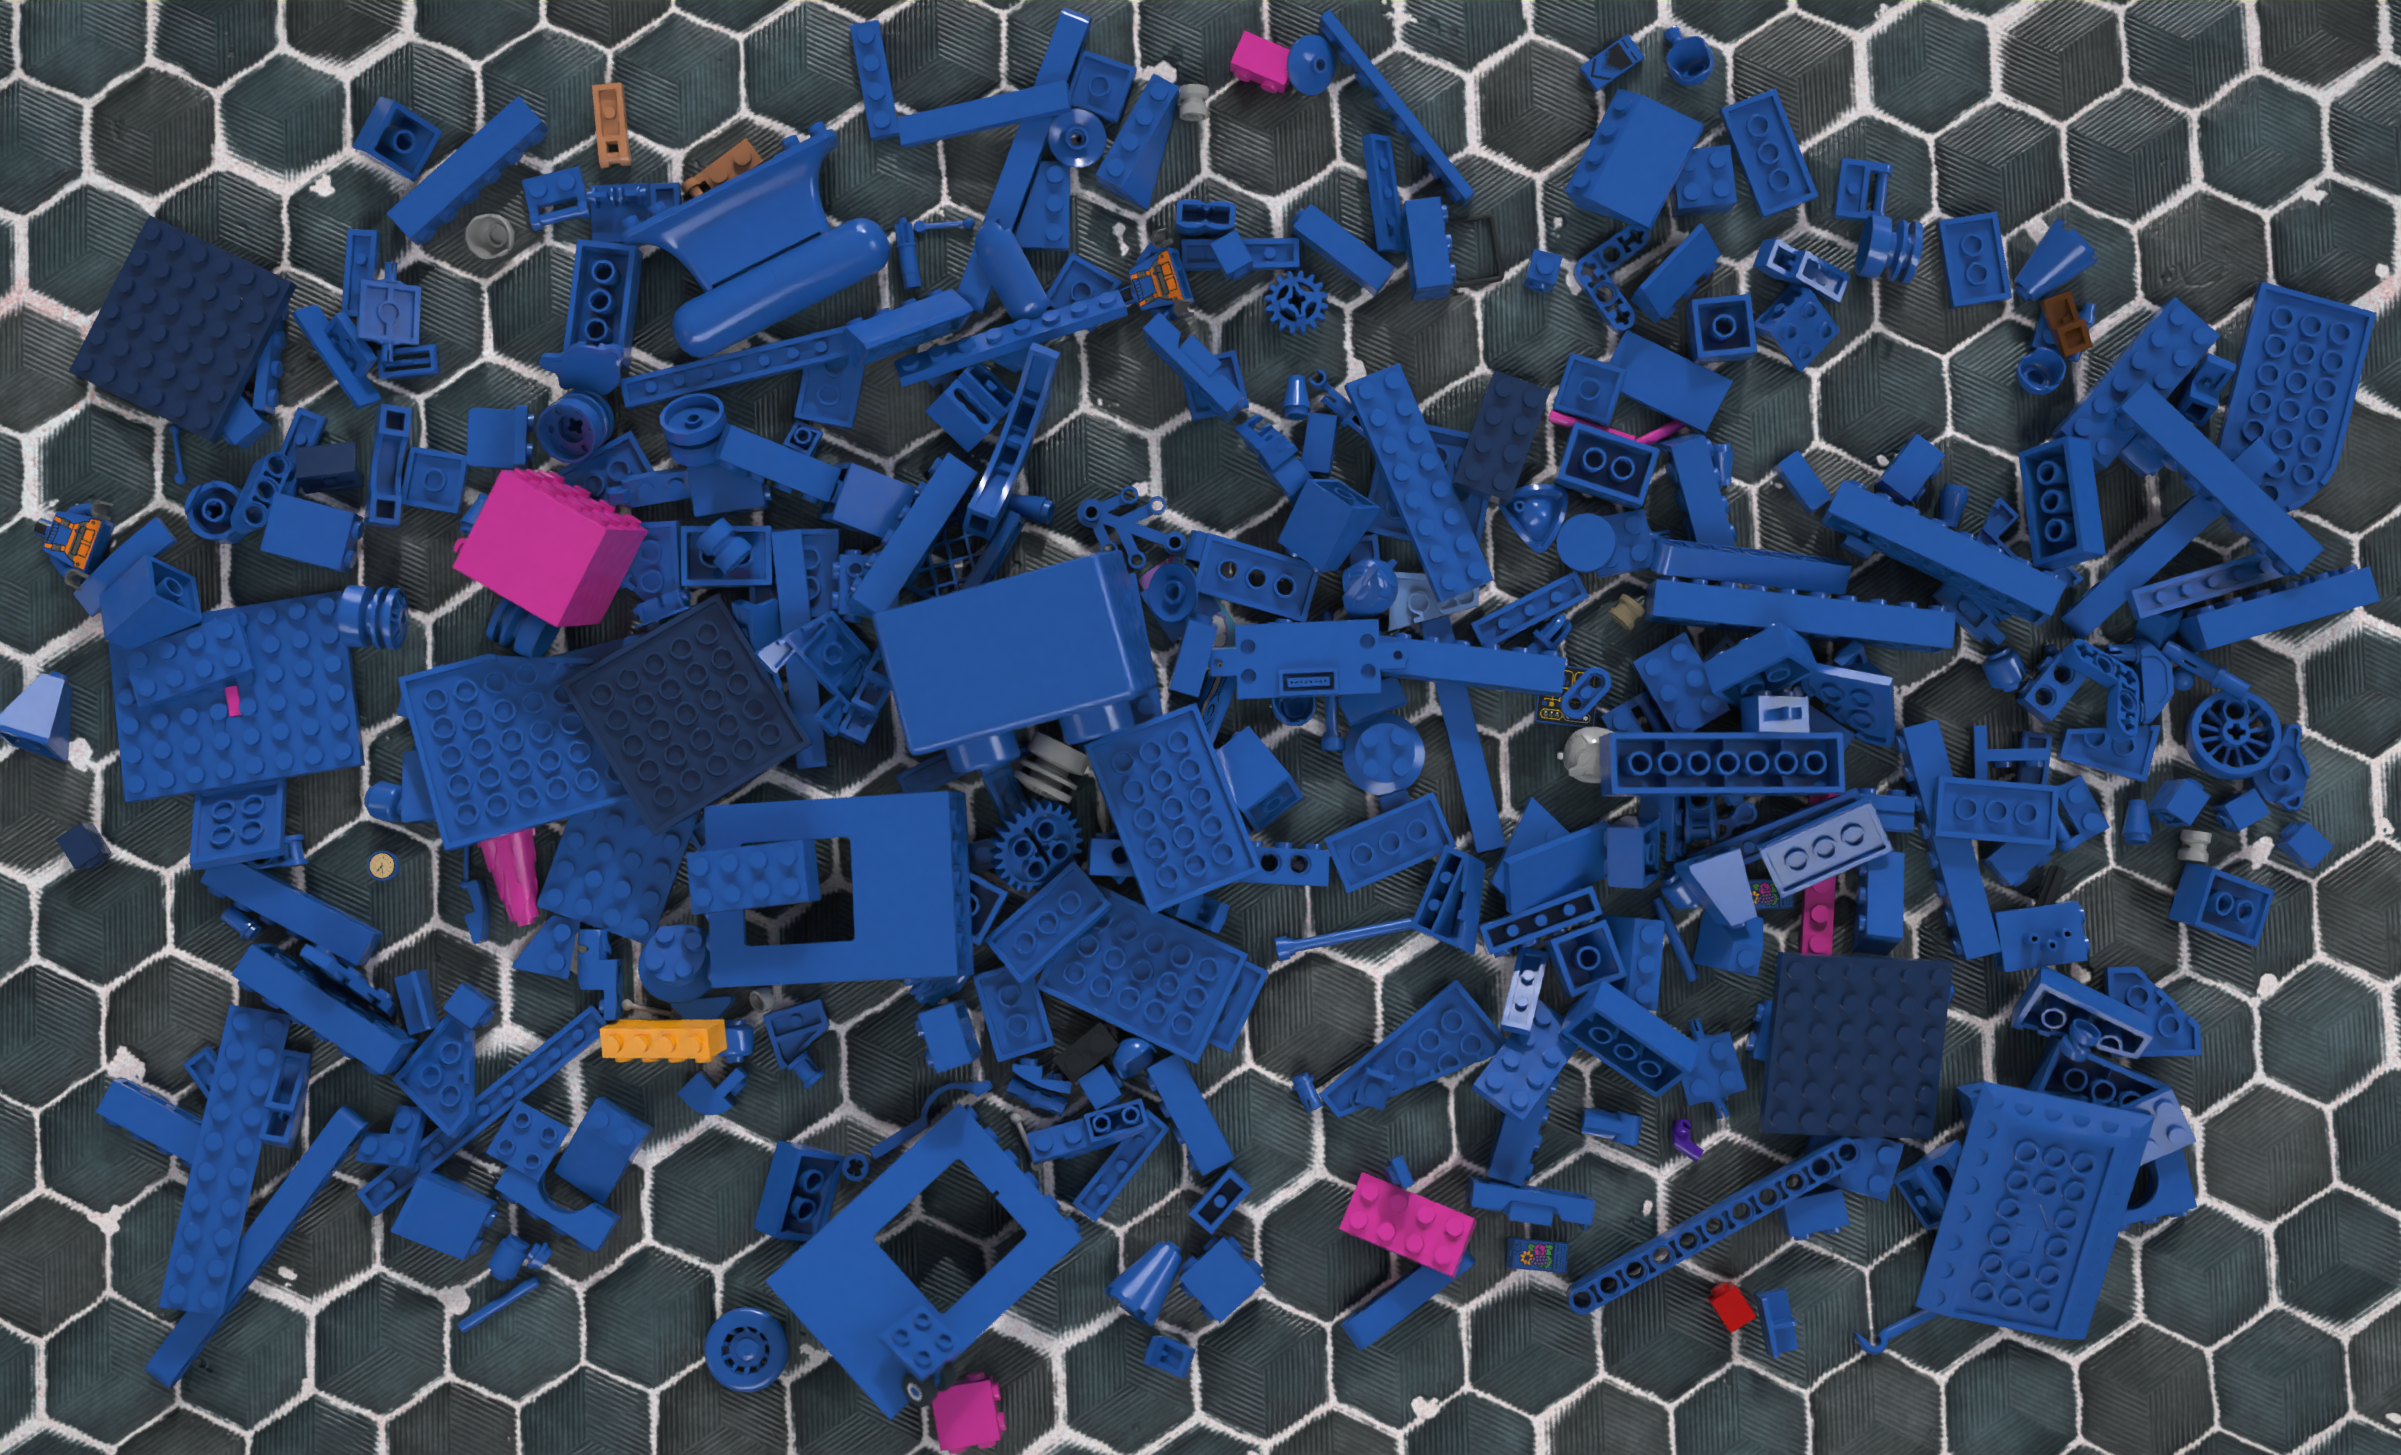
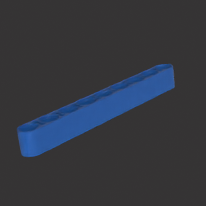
M2256 437L2239 451L2231 461L2255 483L2280 458L2260 437ZM2199 491L2195 492L2060 616V619L2080 639L2085 638L2127 600L2125 592L2141 588L2212 523L2221 512L2216 513L2211 510L2205 503L2206 498Z

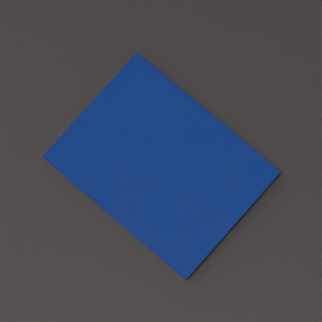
M1983 1081L1915 1306L1948 1317L2060 1339L2085 1340L2155 1116Z

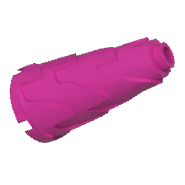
M535 827L477 843L478 847L482 848L489 873L492 872L500 901L504 902L510 921L516 922L517 927L535 923L534 917L539 916V907L536 906L539 887L535 862L537 861L533 838L536 835Z

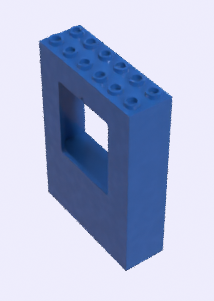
M940 791L704 807L701 825L705 831V843L703 844L702 851L743 847L745 843L848 837L851 843L855 932L853 941L748 946L746 943L745 909L705 914L707 921H709L706 946L708 951H710V964L708 965L707 974L709 981H711V988L948 977L974 974L966 793Z
M958 1103L765 1281L889 1420L910 1402L902 1388V1379L910 1371L879 1342V1337L883 1332L917 1306L923 1305L964 1344L962 1350L949 1360L952 1362L1083 1239L1078 1234L1082 1230L1070 1216L1064 1218L1058 1212L1061 1208L1059 1203L1050 1194L1044 1196L1037 1189L1041 1185L1039 1181L1029 1171L1024 1174L1017 1167L1020 1163L1019 1159L1009 1149L1003 1151L997 1145V1142L1000 1140L999 1137L988 1126L983 1129L976 1120L979 1118V1115L968 1104L963 1107ZM960 1159L991 1194L996 1190L999 1192L995 1198L1026 1231V1237L951 1308L941 1314L874 1241V1235L955 1160Z

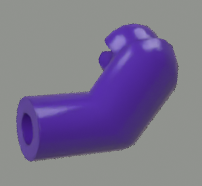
M1686 1119L1674 1121L1670 1129L1673 1147L1697 1162L1704 1150L1691 1142L1689 1129L1692 1127L1690 1122Z

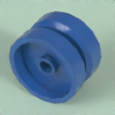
M694 393L679 397L663 408L659 416L663 435L666 437L670 457L676 463L684 466L698 467L719 460L714 458L713 454L724 426L728 422L723 402L718 397L705 393Z

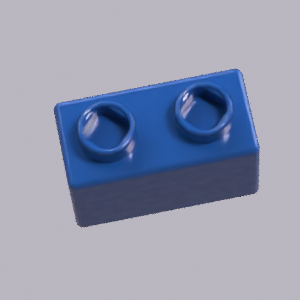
M1121 550L1095 553L872 615L873 625L909 752L917 756L945 749L953 774H961L1018 758L1021 752L1015 730L1059 719L1064 740L1068 745L1130 729L1134 726L1135 721L1129 700L1148 693L1157 686V678Z

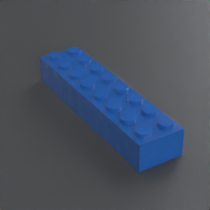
M1843 480L1820 522V525L1843 536L1851 533L1872 544L1875 547V551L2036 626H2040L2052 616L2067 583L2060 581L2061 577L2051 571L2044 570L2041 572L2033 568V564L2023 558L2016 557L2013 559L2005 555V551L2000 547L1992 544L1985 546L1977 542V538L1972 534L1964 531L1957 533L1949 529V525L1944 521L1936 518L1929 520L1921 516V512L1916 508L1907 505L1901 507L1893 503V499L1883 493H1871L1865 490L1866 487L1862 483L1855 480H1849V482Z
M1843 732L1608 733L1599 737L1601 797L1833 796L1845 793Z

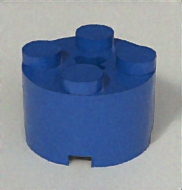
M218 480L195 487L188 495L184 507L191 530L200 537L220 544H237L241 542L248 534L237 533L231 526L230 517L242 489ZM220 509L223 510L221 515L218 514ZM246 513L247 519L253 523L252 517Z

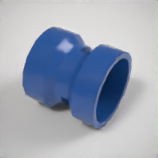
M2075 1019L2069 1027L2070 1033L2063 1036L2058 1047L2068 1058L2084 1062L2091 1053V1046H2095L2100 1040L2101 1033L2090 1022Z

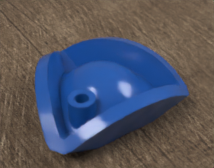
M1528 485L1516 488L1510 503L1506 507L1499 504L1498 506L1519 537L1534 552L1542 553L1551 545L1562 526L1567 511L1568 494L1564 488L1557 485Z

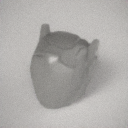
M1584 727L1575 731L1567 740L1564 750L1557 752V758L1563 759L1569 776L1585 783H1601L1599 737L1615 732L1600 727Z

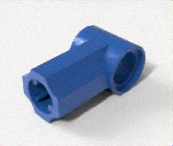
M1584 1107L1580 1122V1133L1609 1138L1611 1141L1621 1144L1638 1146L1643 1116L1621 1111L1613 1113Z

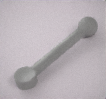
M629 999L623 1000L621 1003V1007L625 1011L633 1009L668 1016L671 1019L682 1018L674 1009L669 1011L634 1004Z
M1015 1112L1011 1114L1010 1121L1016 1125L1032 1160L1031 1168L1034 1171H1039L1043 1167V1163L1034 1165L1026 1132L1021 1123L1022 1116Z

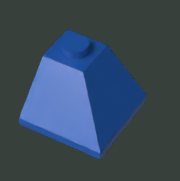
M1703 908L1692 962L1757 977L1763 951V918L1756 917L1746 921L1747 925L1744 927L1729 929L1727 925L1716 924L1705 908Z

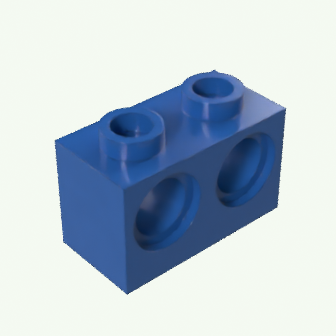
M2062 653L2051 656L2046 655L2037 665L2036 669L2039 671L2034 678L2025 680L2018 689V692L2021 694L2015 701L2042 723L2053 721L2087 678L2086 675L2069 666ZM2056 667L2063 671L2064 678L2062 682H2058L2054 678L2053 672ZM2037 690L2042 691L2045 695V703L2043 705L2038 704L2035 700Z

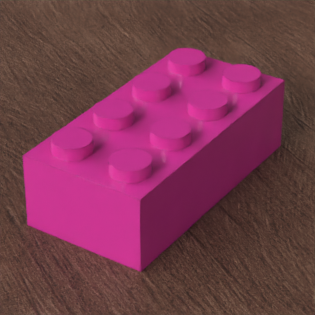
M1362 1172L1339 1229L1455 1279L1477 1221L1468 1215Z

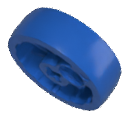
M2225 690L2211 694L2193 709L2187 719L2184 732L2185 746L2192 761L2208 775L2222 780H2243L2261 772L2277 755L2282 736L2279 719L2275 711L2265 700L2250 692H2247L2241 700ZM2218 705L2217 716L2210 710L2211 706ZM2228 706L2236 708L2235 710L2238 715L2240 714L2239 719H2232L2228 716L2226 711ZM2252 711L2253 714L2248 718L2249 712ZM2202 715H2204L2215 727L2201 723ZM2258 717L2264 727L2250 729L2248 724ZM2233 730V734L2238 735V738L2233 740V735L2227 732ZM2199 731H2203L2215 736L2202 739L2201 736H2199ZM2265 733L2266 743L2249 737ZM2217 743V746L2209 753L2203 747L2205 744ZM2248 746L2264 751V754L2259 758ZM2220 749H2223L2221 761L2218 762L2213 759L2212 756ZM2230 751L2233 756L2235 767H2231L2227 764ZM2240 752L2244 754L2253 763V765L2244 766Z

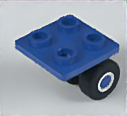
M923 1305L917 1306L880 1335L879 1342L910 1371L902 1379V1388L907 1398L916 1406H928L937 1398L938 1392H944L955 1384L956 1371L949 1360L962 1350L964 1344Z

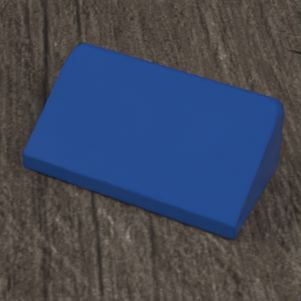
M1798 450L1773 467L1807 515L1832 498Z

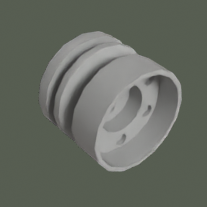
M1035 731L1027 749L1036 755L1037 759L1035 762L1021 759L1020 764L1030 768L1031 771L1029 775H1026L1016 770L1013 777L1019 779L1027 789L1047 799L1064 801L1069 804L1072 797L1061 792V789L1065 785L1076 791L1078 786L1067 777L1069 773L1083 776L1089 764L1088 757L1051 737Z

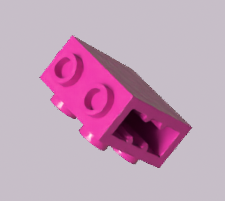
M983 1371L966 1375L967 1379L956 1381L948 1390L938 1392L937 1398L932 1402L940 1451L948 1450L949 1454H956L966 1451L967 1446L978 1444V1447L981 1449L997 1445L996 1441L1001 1440L1002 1431L1007 1429L1004 1412L999 1413L997 1401L1001 1400L999 1382H993L992 1374L985 1376Z

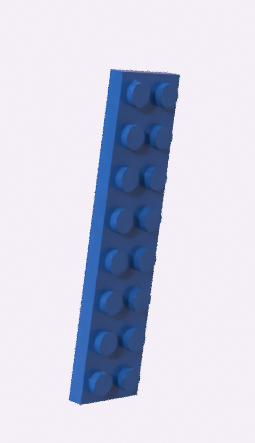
M1400 363L1347 383L1344 386L1437 603L1493 581L1494 579L1454 487L1451 485V480Z

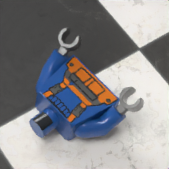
M1162 228L1152 232L1150 243L1135 261V267L1129 271L1132 285L1120 289V294L1126 306L1138 301L1140 309L1149 311L1153 317L1159 312L1163 315L1166 311L1169 312L1170 321L1182 317H1193L1194 312L1188 311V305L1195 302L1179 251L1169 247L1165 248L1172 245L1174 241L1172 238L1165 239V232L1168 229Z
M96 500L94 503L90 502L72 506L67 512L58 511L53 521L40 518L36 522L34 534L46 538L43 551L50 554V562L64 578L66 585L81 591V579H88V574H91L100 566L115 523L110 522L111 517L107 516V509L110 506L113 507V503Z

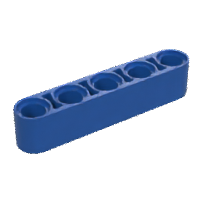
M1467 1249L1455 1279L1476 1262ZM1417 1264L1349 1316L1341 1324V1328L1360 1351L1377 1340L1455 1279Z

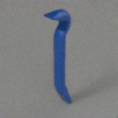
M1922 1309L1882 1329L1877 1335L1878 1343L1876 1345H1870V1342L1854 1331L1853 1333L1862 1350L1868 1354L1876 1355L1886 1349L1889 1339L1940 1314Z

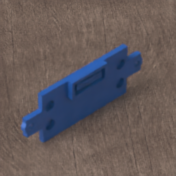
M1378 619L1235 625L1236 649L1212 650L1208 667L1211 670V677L1237 676L1238 700L1381 694L1380 670L1406 669V662L1409 657L1408 651L1405 648V642L1379 643ZM1400 652L1402 658L1399 660L1395 659L1394 653ZM1222 660L1223 664L1221 667H1216L1214 662Z

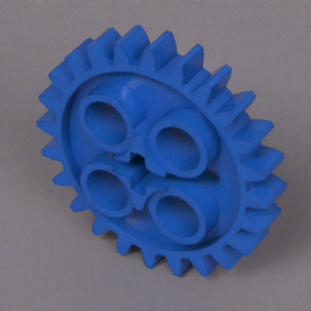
M1033 798L1030 807L1021 802V811L1019 812L1011 808L1010 813L1012 817L1010 819L1006 817L1001 818L1005 824L1004 827H995L994 829L999 833V837L990 839L996 846L989 850V853L994 857L990 863L996 868L995 873L1008 886L1011 885L1016 891L1022 888L1026 893H1030L1033 887L1039 892L1043 884L1047 885L1069 863L1073 861L1078 863L1073 855L1082 853V850L1076 845L1083 841V838L1077 834L1082 830V827L1076 823L1077 817L1056 800L1051 803L1046 798H1043L1041 804ZM1025 827L1027 828L1030 835L1036 839L1035 842L1037 846L1043 853H1045V855L1049 859L1048 864H1046L1044 858L1037 852V847L1025 834Z

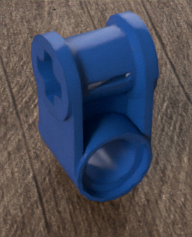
M1685 796L1686 843L1691 844L1693 840L1718 842V823L1714 796H1707L1708 801L1700 807L1693 805V801L1697 796Z
M304 834L285 836L284 855L267 858L263 864L258 860L247 861L246 863L254 869L288 868L307 865L308 860L304 858L302 840L305 839Z

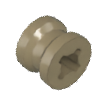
M1622 594L1619 598V604L1616 607H1612L1607 613L1616 623L1631 631L1635 626L1634 621L1642 617L1646 612L1634 599L1626 594Z

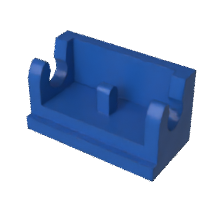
M1257 414L1241 426L1238 424L1234 429L1247 448L1270 469L1274 470L1297 452L1298 449L1295 444L1286 439V436L1279 433L1270 423L1255 431V425L1263 419L1260 414Z

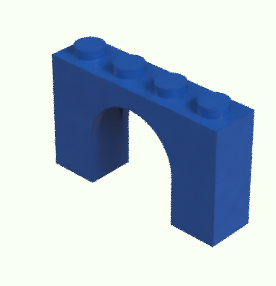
M2182 1148L2146 1163L2148 1171L2146 1190L2139 1200L2127 1206L2119 1231L2129 1229V1224L2140 1221L2143 1225L2158 1222V1217L2169 1214L2172 1218L2187 1215L2189 1209L2198 1208Z

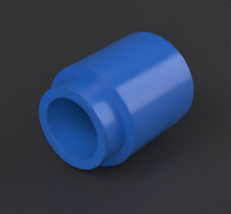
M508 1234L506 1239L501 1240L487 1264L491 1269L490 1275L504 1282L506 1279H514L525 1261V1257L528 1255L527 1250L530 1244L516 1235Z

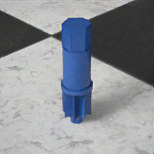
M905 217L899 218L898 224L894 225L904 289H918L921 287V280L915 248L917 244L914 240L912 223H907V218Z

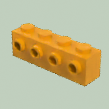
M619 1019L599 1029L603 1058H615V1062H627L633 1060V1058H641L642 1062H655L660 1060V1058H668V1062L671 1063L682 1062L687 1059H695L697 1063H705L714 1060V1056L727 1049L724 1020Z

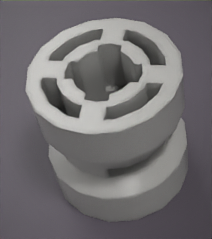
M1200 84L1181 86L1180 98L1183 102L1179 108L1180 119L1187 121H1203L1208 119L1209 109L1205 101L1209 98V88Z
M2181 829L2180 839L2182 841V848L2178 850L2177 859L2208 864L2209 854L2206 850L2207 845L2211 843L2212 834Z

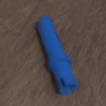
M2171 640L2166 643L2161 652L2166 659L2210 682L2211 687L2215 689L2219 687L2241 700L2252 685L2229 673L2227 667L2222 666L2220 668Z

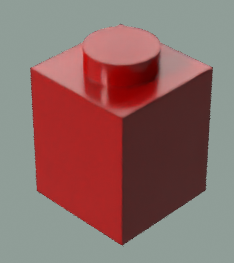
M1722 1282L1710 1290L1711 1295L1706 1297L1721 1323L1730 1333L1756 1318L1742 1293L1732 1282L1728 1284Z

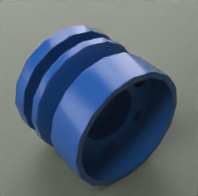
M1870 214L1864 223L1859 239L1855 265L1856 274L1862 277L1878 279L1884 267H1886V279L1893 282L1898 276L1900 283L1909 284L1915 274L1922 254V223L1912 221L1908 226V221L1901 219L1894 231H1892V219L1890 217Z
M574 389L566 392L539 415L536 425L537 438L542 448L552 458L563 463H577L585 460L611 437L614 429V415L608 402L599 394L589 389Z
M349 585L346 587L339 607V633L343 645L346 647L368 648L373 643L377 649L387 647L390 650H399L403 646L408 629L409 611L405 591L401 588L389 590V588L380 587L375 593L373 587Z
M503 597L491 616L486 636L487 639L493 642H499L503 648H509L514 644V654L531 659V657H543L561 627L553 626Z

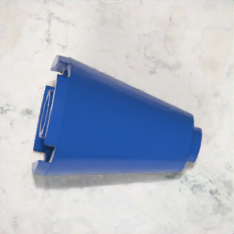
M2057 219L2050 225L2014 279V283L2017 285L2014 291L2024 301H2027L2029 298L2033 301L2038 300L2095 265L2099 260V257L2092 256L2095 253L2094 249L2077 231L2072 228L2067 232L2062 228L2066 223L2060 219Z
M1169 1240L1165 1244L1160 1241L1157 1242L1105 1288L1104 1293L1112 1300L1117 1298L1122 1309L1152 1328L1156 1323L1183 1261V1258L1179 1255L1182 1250Z

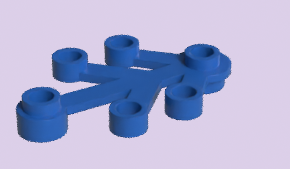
M1132 486L1123 488L1121 494L1104 502L1096 499H1087L1078 507V520L1084 527L1093 529L1101 546L1100 552H1104L1106 546H1112L1115 550H1118L1117 545L1110 541L1104 525L1116 529L1127 552L1129 566L1134 570L1144 568L1146 558L1138 550L1132 535L1164 546L1165 552L1172 557L1181 556L1186 551L1187 541L1182 533L1170 532L1165 534L1137 524V522L1152 515H1161L1165 512L1166 502L1160 496L1152 497L1149 504L1120 517L1109 512L1124 504L1134 505L1138 501V491ZM1127 491H1132L1135 493V498L1128 501L1124 498V494ZM1153 502H1162L1163 508L1158 511L1152 508ZM1090 508L1096 509V517H1087V510ZM1171 539H1179L1181 542L1180 546L1172 548L1169 545ZM1134 556H1140L1143 562L1135 566L1131 560Z

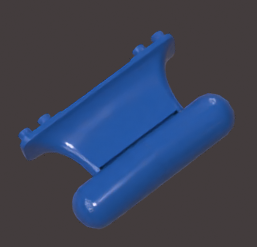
M822 121L807 128L810 138L799 142L796 135L783 139L780 144L784 151L774 155L773 159L679 206L675 205L668 209L663 201L657 202L647 208L651 218L643 222L638 219L637 215L629 216L620 222L624 229L620 237L626 245H636L637 247L651 245L666 250L684 264L704 292V294L680 306L672 319V332L675 341L687 354L699 358L713 356L878 273L885 267L890 257V243L887 234L880 225L871 219L856 218L833 229L829 226L820 198L819 172L824 158L839 145V140L834 130H827Z

